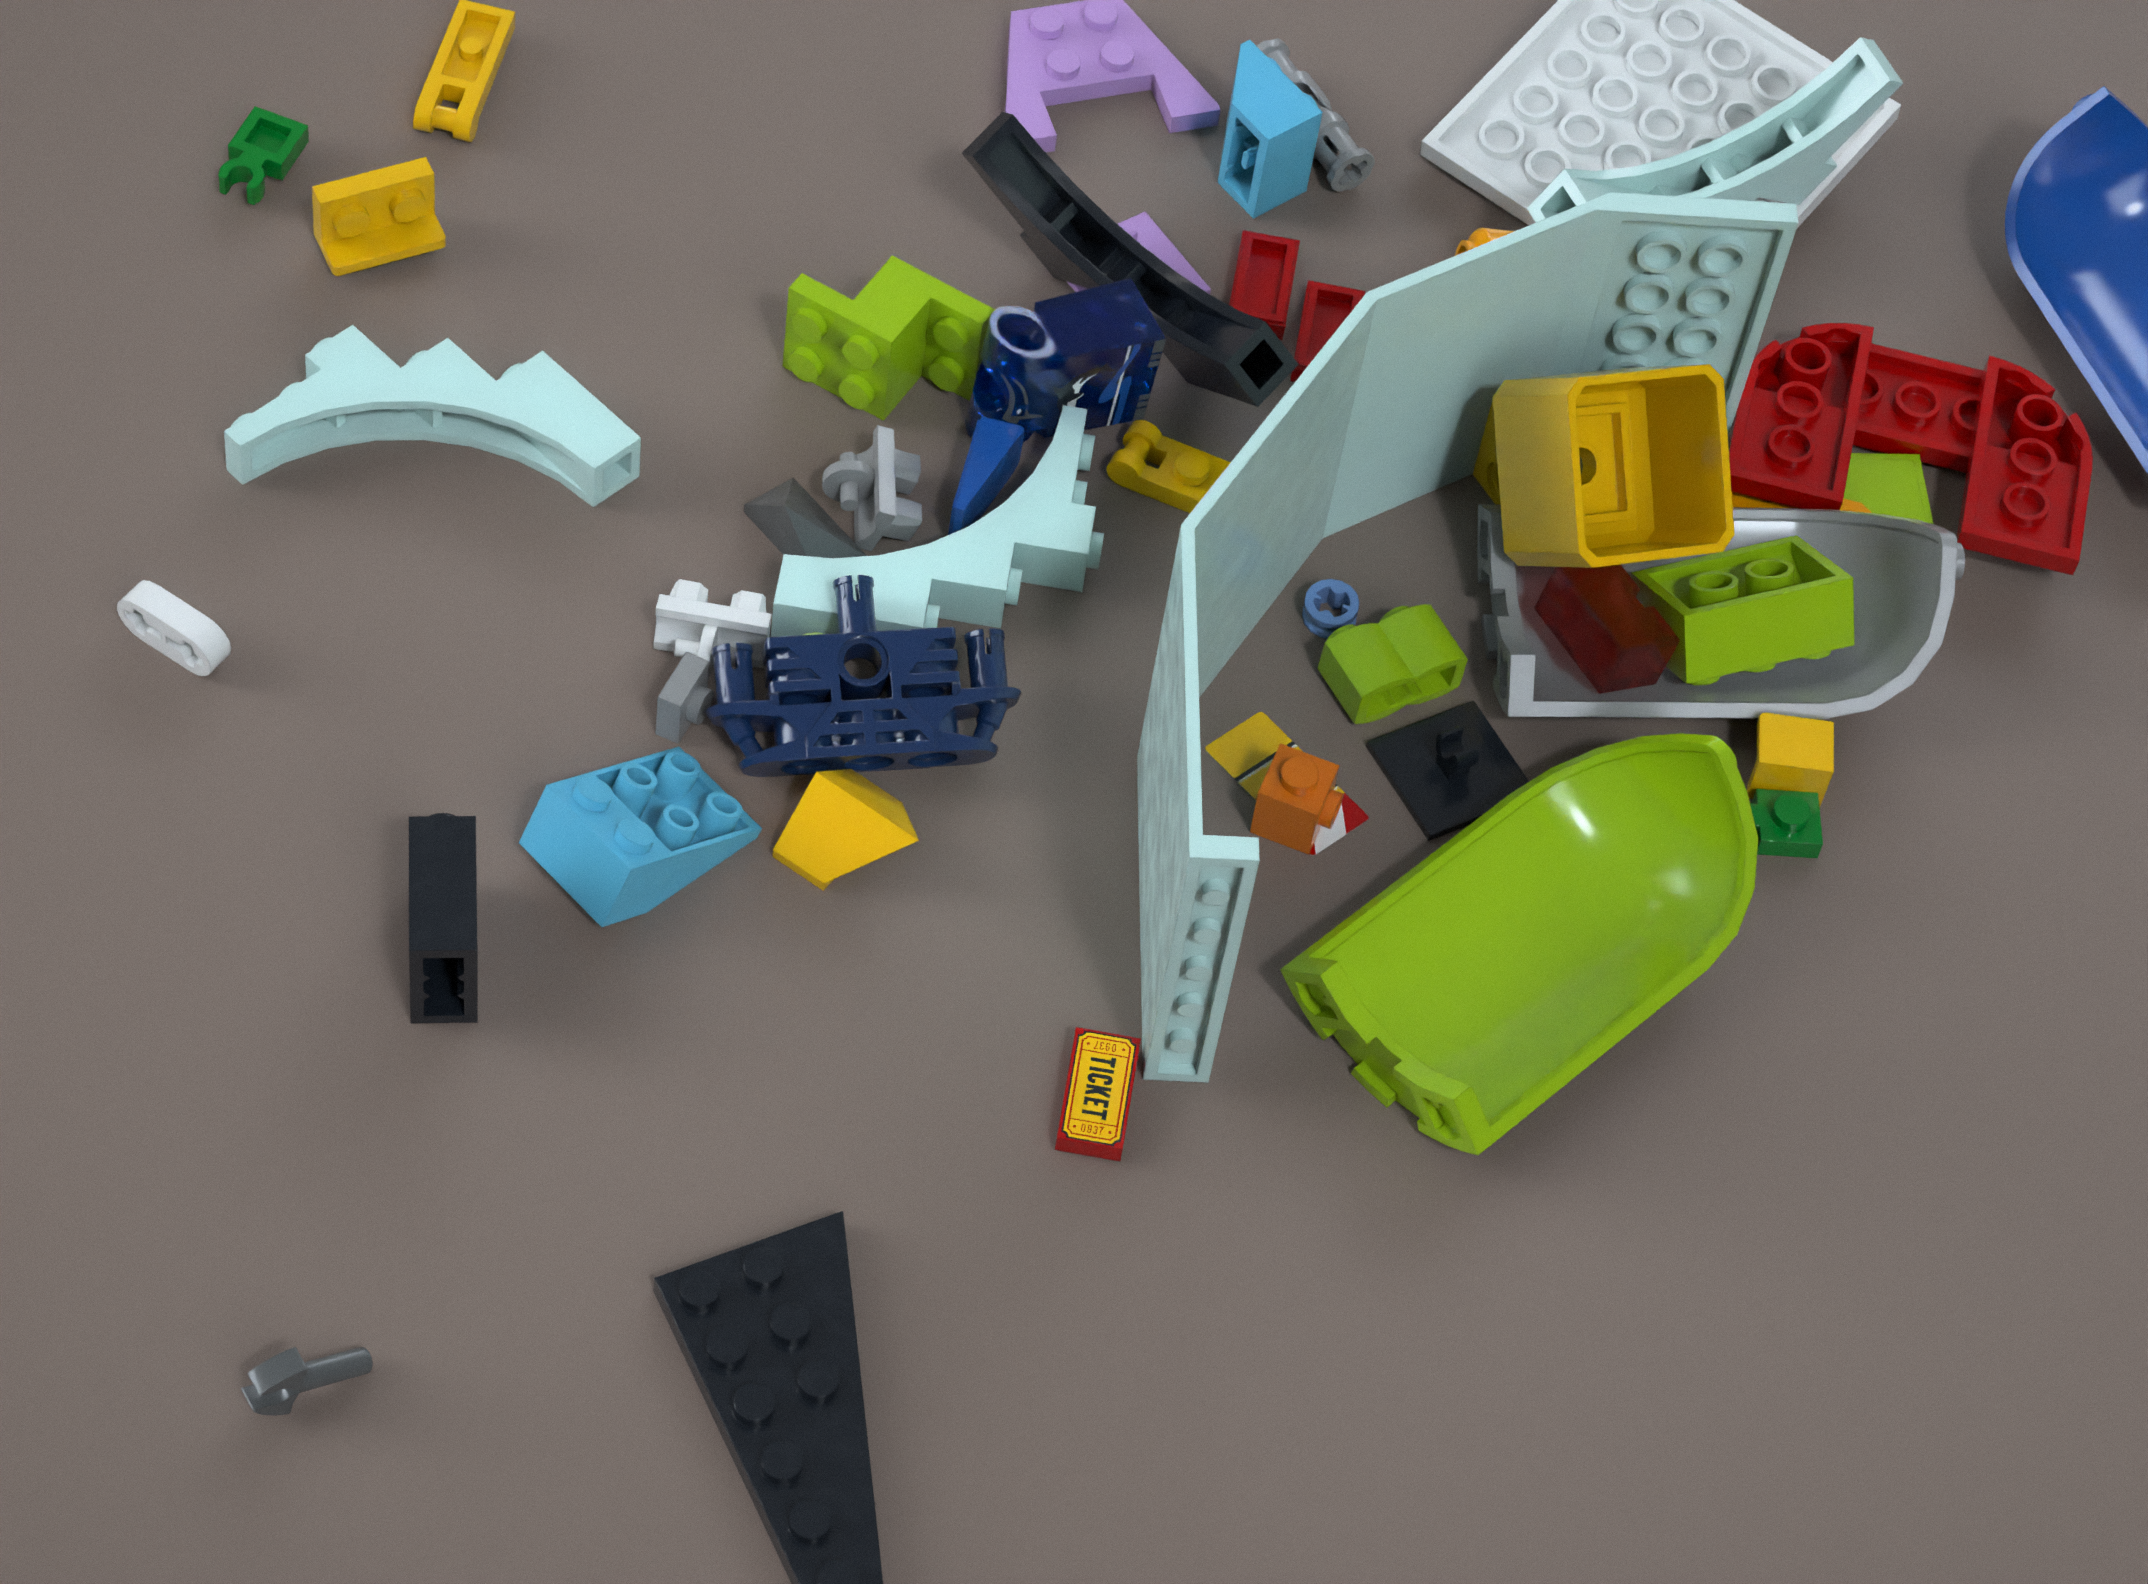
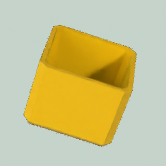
M1710 364L1632 367L1504 380L1494 394L1493 411L1504 553L1518 566L1594 568L1718 553L1725 550L1735 535L1724 378ZM1580 457L1582 459L1583 464L1582 473L1580 469Z

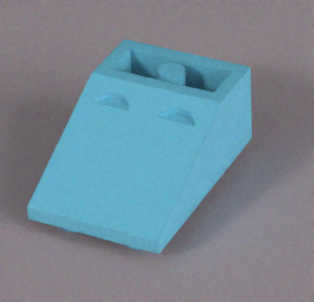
M675 747L547 784L522 834L519 844L601 927H605L649 912L755 840L762 828L742 809L741 804L734 797L728 795L701 768L695 758L685 753L680 747Z

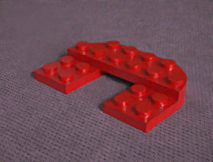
M1824 323L1802 327L1799 337L1782 344L1775 339L1757 354L1753 360L1733 420L1728 444L1732 492L1801 509L1840 510L1843 503L1853 445L1887 454H1920L1921 462L1967 473L1956 537L1957 543H1961L1964 549L2069 575L2074 574L2080 561L2092 476V447L2088 433L2078 414L2074 413L2068 416L2060 405L2052 399L2055 388L2045 380L2019 365L1990 355L1984 370L1873 344L1871 342L1874 327L1851 323Z

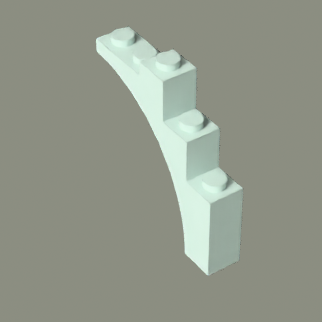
M1860 37L1827 69L1789 98L1747 124L1709 143L1683 153L1634 167L1600 171L1564 169L1531 203L1527 210L1534 221L1539 222L1610 192L1755 201L1760 197L1800 205L1837 167L1831 156L1903 82L1875 41Z
M351 325L334 337L321 340L309 353L305 354V380L289 385L277 398L253 413H246L240 416L230 428L224 431L226 469L242 485L283 463L325 449L371 441L426 440L469 446L516 460L557 480L592 507H595L638 478L640 473L641 437L544 351H541L523 364L518 363L511 366L496 381L449 338H446L428 351L423 350L416 353L408 360L406 365L400 368L354 325Z
M1063 405L1053 441L1033 474L1003 504L964 529L926 545L883 555L822 558L784 554L773 603L771 637L799 636L812 632L825 634L839 633L833 581L848 575H852L853 598L855 601V585L858 584L857 576L867 575L873 578L877 631L937 628L939 618L1001 628L1005 604L1017 606L1021 582L1082 592L1086 568L1097 570L1099 568L1104 533L1092 531L1096 507L1084 505L1088 482L1076 480L1077 470L1090 471L1095 435L1084 434L1087 409Z

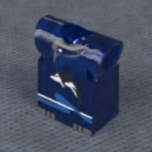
M1129 278L1035 302L1033 311L1024 307L1008 305L999 307L992 312L981 353L982 362L976 374L965 419L967 434L971 438L973 437L977 420H981L983 416L1022 426L1025 430L1023 443L1035 431L1044 438L1052 437L1055 434L1063 405L1087 409L1084 430L1144 419L1166 338L1132 279Z

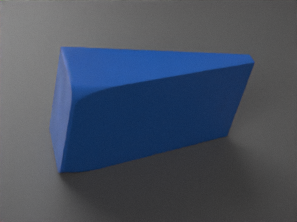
M983 416L981 420H977L953 502L948 535L978 521L1010 479L1020 462L1025 433L1022 426Z

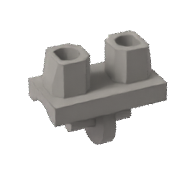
M877 425L873 431V445L868 450L857 455L853 452L842 453L838 462L830 464L824 470L822 475L824 493L829 498L840 502L843 510H854V543L860 549L872 551L882 536L910 541L921 525L922 504L896 496V492L909 495L918 483L921 473L920 455L896 449L894 429Z

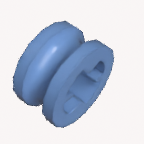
M1320 580L1311 585L1306 592L1302 612L1304 625L1311 633L1326 639L1342 626L1355 625L1360 603L1357 593L1350 585L1340 580ZM1321 603H1328L1332 609L1342 608L1340 616L1334 617L1329 610L1320 611Z

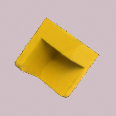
M1762 713L1757 722V759L1747 784L1748 797L1753 799L1756 789L1818 793L1820 807L1834 773V722Z

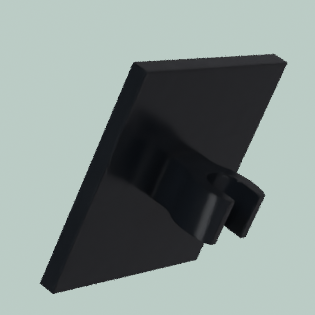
M1474 700L1369 740L1366 745L1428 841L1470 825L1509 794L1529 782Z

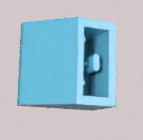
M1248 40L1240 45L1217 183L1254 219L1307 191L1323 112L1318 108L1315 100L1310 95L1303 93L1282 72L1274 59L1267 57L1251 40Z

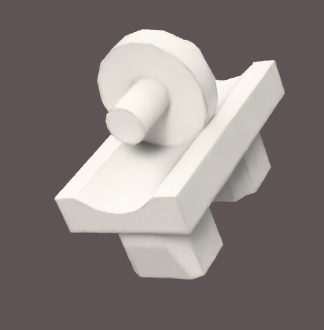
M682 579L675 583L670 595L659 594L655 614L656 629L653 649L674 652V656L681 658L686 652L708 660V681L714 663L711 649L725 643H730L732 667H735L734 652H736V643H747L753 647L752 666L765 668L763 666L762 653L765 639L770 636L771 614L766 613V597L763 594L741 590L733 594L730 606L708 603L707 588L701 583Z

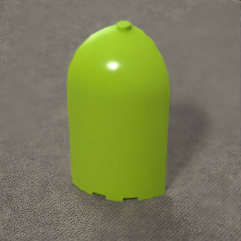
M1684 733L1649 735L1593 749L1548 769L1509 794L1281 968L1280 971L1290 991L1321 1039L1324 1041L1332 1034L1341 1046L1358 1064L1352 1070L1351 1075L1386 1108L1397 1101L1420 1118L1417 1121L1418 1130L1423 1134L1459 1151L1480 1155L1706 972L1737 936L1755 890L1758 835L1748 793L1737 768L1735 754L1722 739L1714 735Z

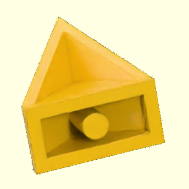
M853 769L816 772L773 848L772 857L824 891L834 879L919 841L901 801Z

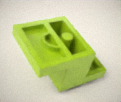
M893 255L854 300L801 273L788 288L782 367L792 371L799 379L805 382H812L842 398L851 407L864 410L883 421L921 376L933 381L939 388L953 392L973 403L984 390L986 384L995 309Z

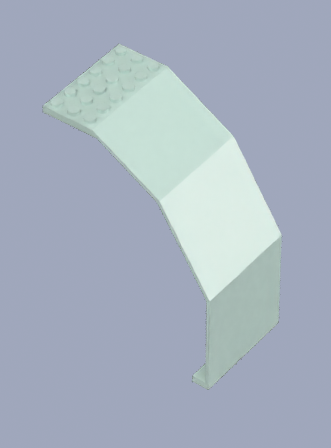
M1610 192L1368 291L1181 524L1137 755L1143 1080L1209 1082L1260 861L1258 837L1203 835L1200 696L1323 538L1473 474L1492 399L1504 380L1632 367L1710 364L1724 378L1727 432L1729 436L1799 223L1796 204Z

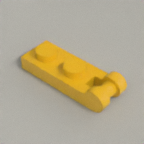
M459 0L417 101L413 117V128L415 130L432 133L437 128L453 132L454 139L467 142L473 141L480 114L515 30V11L467 0ZM443 100L460 103L458 109L441 106Z
M1135 420L1130 424L1123 437L1124 449L1115 451L1106 470L1110 479L1116 484L1191 513L1231 462L1163 436L1161 431L1148 421ZM1144 460L1159 465V469L1146 465Z

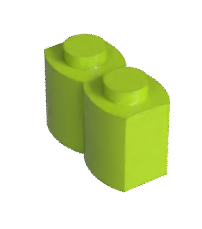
M1422 604L1412 607H1396L1387 612L1379 623H1368L1358 626L1349 624L1338 628L1324 643L1317 669L1353 723L1364 724L1387 717L1406 705L1421 704L1451 692L1460 686L1468 658L1430 604Z

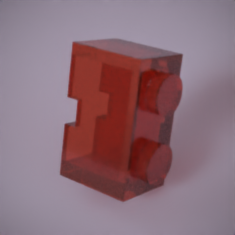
M1619 564L1594 568L1555 567L1534 609L1597 692L1602 694L1655 685L1679 644L1680 639L1654 606L1643 607L1636 598L1640 588L1623 566Z

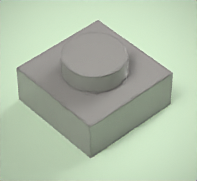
M689 652L684 654L657 697L656 735L679 744L691 723L700 725L707 715L705 711L711 706L714 691L707 688L708 660Z

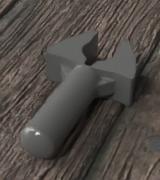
M293 1347L250 1370L247 1374L253 1385L243 1387L241 1390L254 1413L273 1416L285 1415L291 1412L292 1405L299 1393L368 1374L372 1370L373 1361L370 1352L366 1348L358 1347L304 1362L297 1348Z

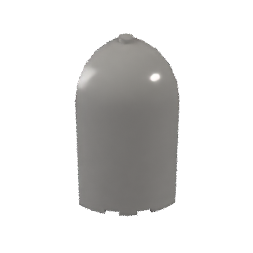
M1478 504V583H1490L1492 614H1483L1481 625L1486 659H1497V675H1494L1493 689L1502 710L1508 717L1759 718L1762 713H1773L1810 719H1827L1873 710L1914 684L1942 645L1955 597V581L1960 580L1964 573V548L1961 543H1957L1956 535L1953 532L1916 519L1841 510L1733 507L1735 535L1724 551L1797 535L1853 577L1855 645L1832 650L1829 656L1820 659L1797 658L1776 663V666L1768 671H1741L1720 676L1717 682L1709 685H1692L1683 682L1659 661L1631 584V572L1710 554L1594 568L1518 566L1504 553L1501 505Z

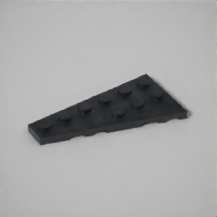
M843 1211L655 1277L653 1292L791 1584H883Z

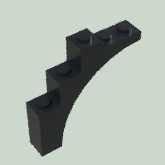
M1001 112L962 152L963 156L1024 230L1020 234L1021 238L1054 278L1087 288L1112 321L1122 328L1123 331L1153 340L1154 342L1166 339L1162 352L1187 383L1259 407L1299 365L1265 321L1243 313L1208 294L1174 271L1112 220L1046 154L1013 114Z

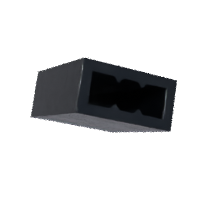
M436 813L430 816L409 817V973L411 1024L478 1023L476 816H455L449 813Z

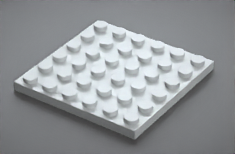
M1558 0L1422 140L1420 155L1527 225H1532L1536 222L1527 208L1564 169L1600 171L1634 167L1669 158L1709 143L1747 124L1789 98L1827 69L1833 62L1735 0ZM1888 98L1831 156L1837 167L1800 205H1796L1799 222L1797 228L1898 119L1901 104ZM1758 197V198L1755 200V201H1766V202L1785 203V202H1780V201H1775V200H1770V199H1765V198H1760V197Z

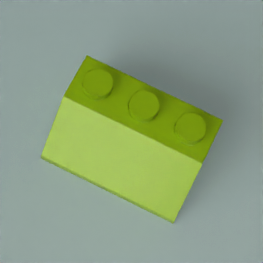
M1797 535L1631 572V584L1659 661L1686 684L1709 685L1717 682L1720 676L1741 671L1764 672L1773 669L1776 663L1797 658L1820 659L1829 656L1832 650L1855 645L1853 577Z

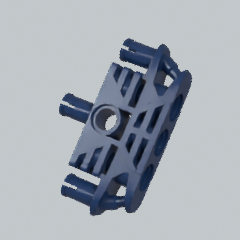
M852 575L840 577L833 581L839 633L769 637L765 639L762 658L763 666L766 667L764 673L765 688H768L766 700H755L752 645L736 643V652H734L735 669L731 666L730 643L717 645L711 649L712 657L714 658L717 705L707 708L705 713L712 724L724 728L734 746H738L746 758L738 766L743 774L753 777L815 775L816 772L843 769H853L856 772L924 769L986 762L993 759L998 752V746L991 742L994 732L1000 728L1007 709L1015 706L1021 695V690L1008 687L1004 631L989 628V637L985 640L987 654L985 653L983 629L973 630L964 635V641L967 646L970 688H961L960 672L955 671L958 664V651L953 649L956 642V630L954 627L877 631L873 578L867 575L857 576L858 584L855 585V601L853 598ZM855 658L866 659L874 665L877 674L869 679H857L849 674L845 668V663ZM884 689H885V697H886V698L877 699L878 697L881 696V694L883 693V691H884ZM976 718L977 725L972 736L959 734V720ZM755 731L774 732L775 747L763 750L755 738Z

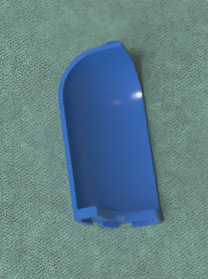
M2103 86L2095 93L2081 98L2073 106L2072 111L2052 126L2035 143L2025 157L2014 178L2007 200L2005 239L2008 254L2019 278L2148 474V126L2125 103Z

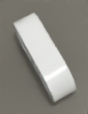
M142 580L117 604V611L121 620L135 636L196 675H209L231 653L229 639L213 620L151 581Z

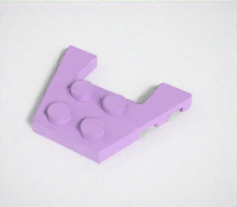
M1084 0L1011 11L1005 112L1013 114L1045 152L1055 151L1057 134L1046 106L1147 90L1152 91L1169 133L1218 126L1221 111L1218 103L1123 0Z

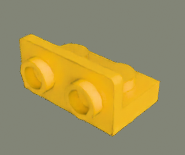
M426 157L312 186L314 236L332 274L335 276L435 251L446 246V235L435 215L434 172Z

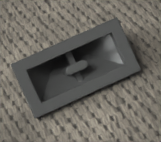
M794 477L744 504V513L783 555L822 558L867 556Z

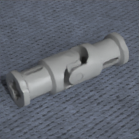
M1276 38L1258 44L1257 47L1267 57L1274 59L1282 72L1303 93L1310 95L1315 100L1318 108L1323 112L1313 159H1317L1328 173L1326 178L1328 184L1337 192L1351 190L1360 185L1370 175L1375 164L1373 155L1369 150L1359 148L1348 134L1350 129L1348 123L1340 114L1332 110L1330 101L1310 74L1305 71H1299L1289 59V48L1284 41ZM1351 164L1352 170H1348L1346 167Z

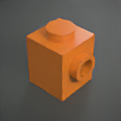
M1280 743L1258 791L1250 833L1309 855L1321 826L1331 829L1339 812L1344 794L1334 789L1340 765Z

